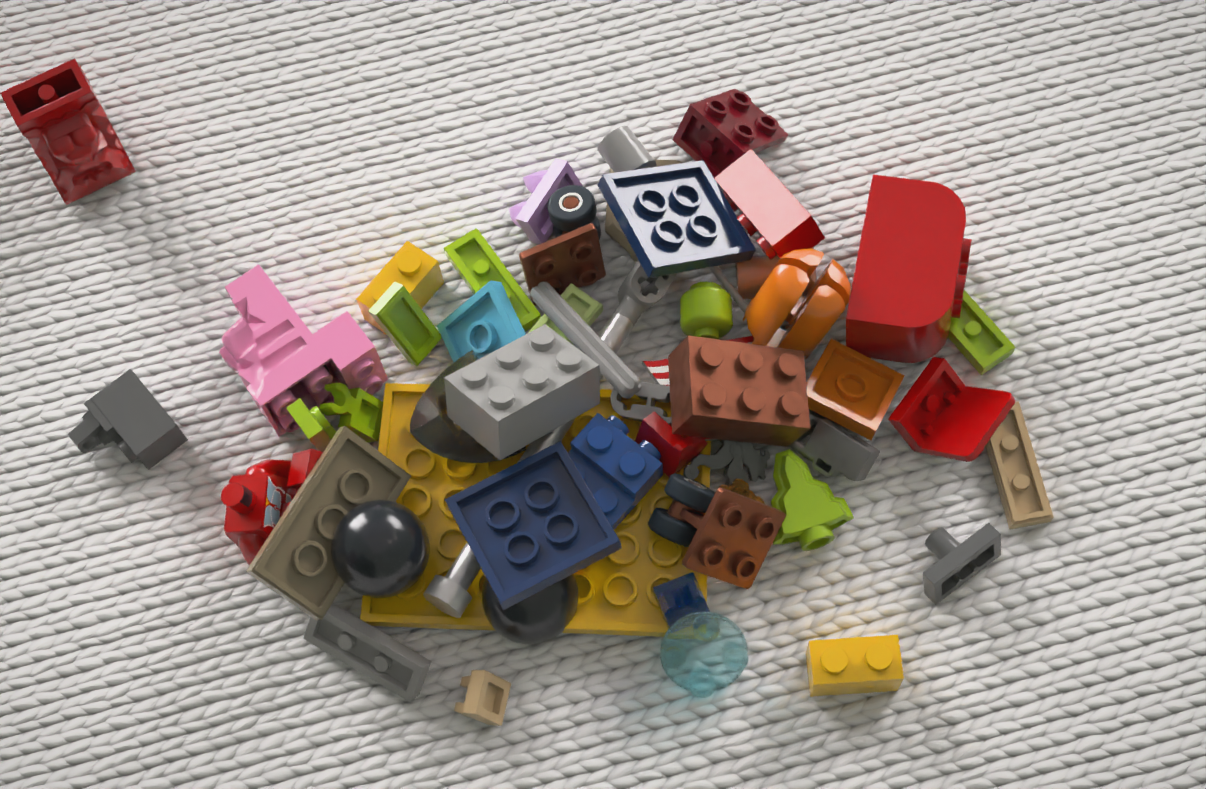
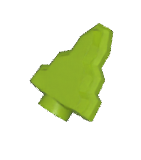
M788 449L776 453L773 480L777 493L771 500V507L781 510L785 513L786 517L773 541V545L799 542L803 551H810L829 544L835 539L832 530L854 519L845 499L834 497L827 483L813 479L807 464L793 451Z

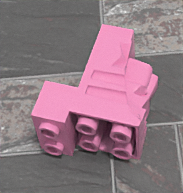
M259 264L225 286L241 318L223 334L222 343L224 345L219 353L226 364L238 373L257 407L279 437L286 432H293L300 428L286 409L299 398L309 410L315 406L319 408L320 404L334 403L332 393L324 389L325 384L343 383L348 389L360 388L374 395L381 389L383 383L388 380L375 346L348 311L312 334Z

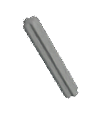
M540 282L538 286L532 288L530 294L537 306L580 351L600 365V373L623 398L629 399L640 391L641 384L639 378L548 282Z

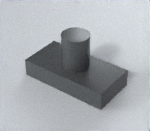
M988 523L960 544L943 527L934 530L926 539L925 546L939 561L923 572L924 594L937 605L1001 556V534Z

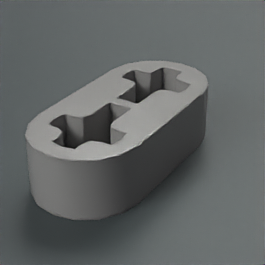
M640 381L641 389L635 395L647 400L646 405L633 404L631 410H627V405L621 402L622 396L613 388L611 405L623 418L642 422L645 417L655 411L672 427L671 417H667V412L655 407L656 401L669 403L670 386Z

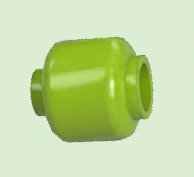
M705 281L693 284L680 299V326L682 332L687 336L719 339L727 335L733 327L732 299L730 294L714 282Z

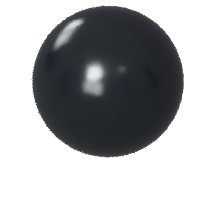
M373 500L354 507L337 525L331 543V556L337 574L353 591L372 598L396 596L411 588L422 576L430 554L428 534L419 517L406 506L389 500Z
M574 574L505 610L499 604L486 577L483 582L482 605L489 623L500 635L516 643L533 645L555 638L564 631V628L573 619L578 606V585Z

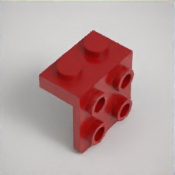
M933 357L888 420L914 452L971 462L984 450L985 445L1005 420L1016 400L1010 392L965 386L945 358Z

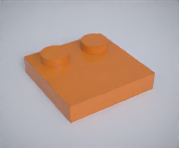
M830 339L806 382L808 407L810 410L872 440L905 375Z

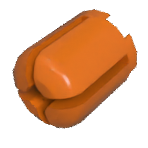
M811 248L794 250L784 254L746 307L743 322L745 319L747 320L748 329L754 337L752 344L804 351L805 359H807L849 303L851 286L844 268L832 259L804 297L802 293L824 253ZM784 320L790 324L786 331L779 328Z

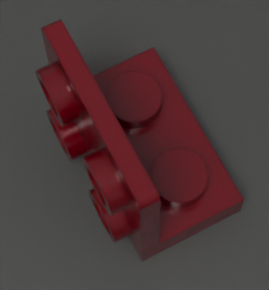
M732 89L690 104L672 140L695 161L704 160L713 177H716L750 149L757 153L782 143L786 140L788 133L779 126L775 118L759 109L746 93Z

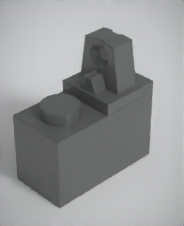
M131 368L83 403L88 411L82 416L83 421L68 433L73 443L84 454L101 443L107 445L114 441L131 463L139 458L148 470L188 440Z

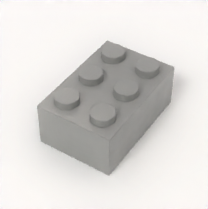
M546 324L444 377L447 416L499 460L504 459L600 404V365Z

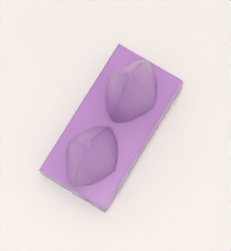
M555 159L548 170L535 172L523 177L525 186L532 195L528 201L509 208L512 221L516 226L523 229L532 243L542 244L546 242L553 232V223L548 212V201L551 195L565 186H583L568 161Z

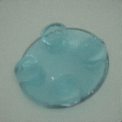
M698 612L680 618L666 631L660 646L661 664L667 676L675 684L691 691L694 696L700 698L709 697L714 691L721 690L732 684L741 675L749 661L747 642L741 629L727 617L712 612Z

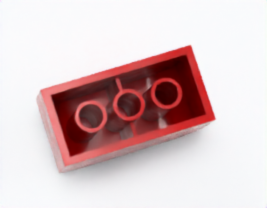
M873 174L846 315L847 347L869 358L901 363H917L933 357L945 345L949 336L951 319H960L972 239L964 238L966 211L963 202L950 188L931 181Z

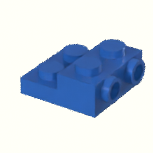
M597 413L570 442L571 450L568 454L613 530H615L663 476V463L659 461L662 455L648 441L643 440L640 444H637L628 437V427L616 416L610 415L608 419H605Z

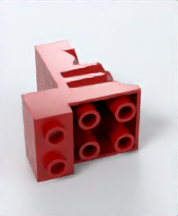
M75 58L0 92L18 129L28 139L36 156L39 157L66 205L136 172L94 89Z

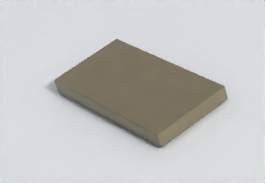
M346 426L340 427L246 572L314 620H322L345 584L337 574L331 556V543L337 525L350 510L362 503L373 500L396 502L411 475Z

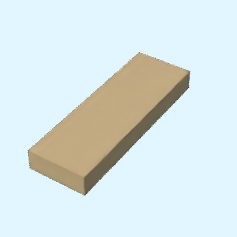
M1018 401L1015 402L1005 420L985 445L1009 530L1048 523L1054 518Z

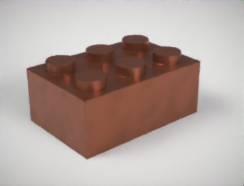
M688 335L668 356L672 434L788 447L810 429L804 351Z

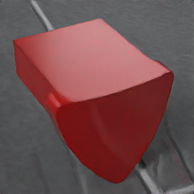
M655 411L642 420L635 439L637 444H640L643 440L648 441L661 453L662 457L659 461L663 463V472L669 478L672 474L679 472L690 463L691 459L697 456L708 444L702 437L688 436L683 438L681 435L672 434V427Z

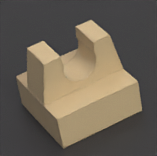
M472 670L470 676L461 678L460 686L466 688L467 693L464 703L456 702L454 711L487 725L502 726L511 683L486 670Z

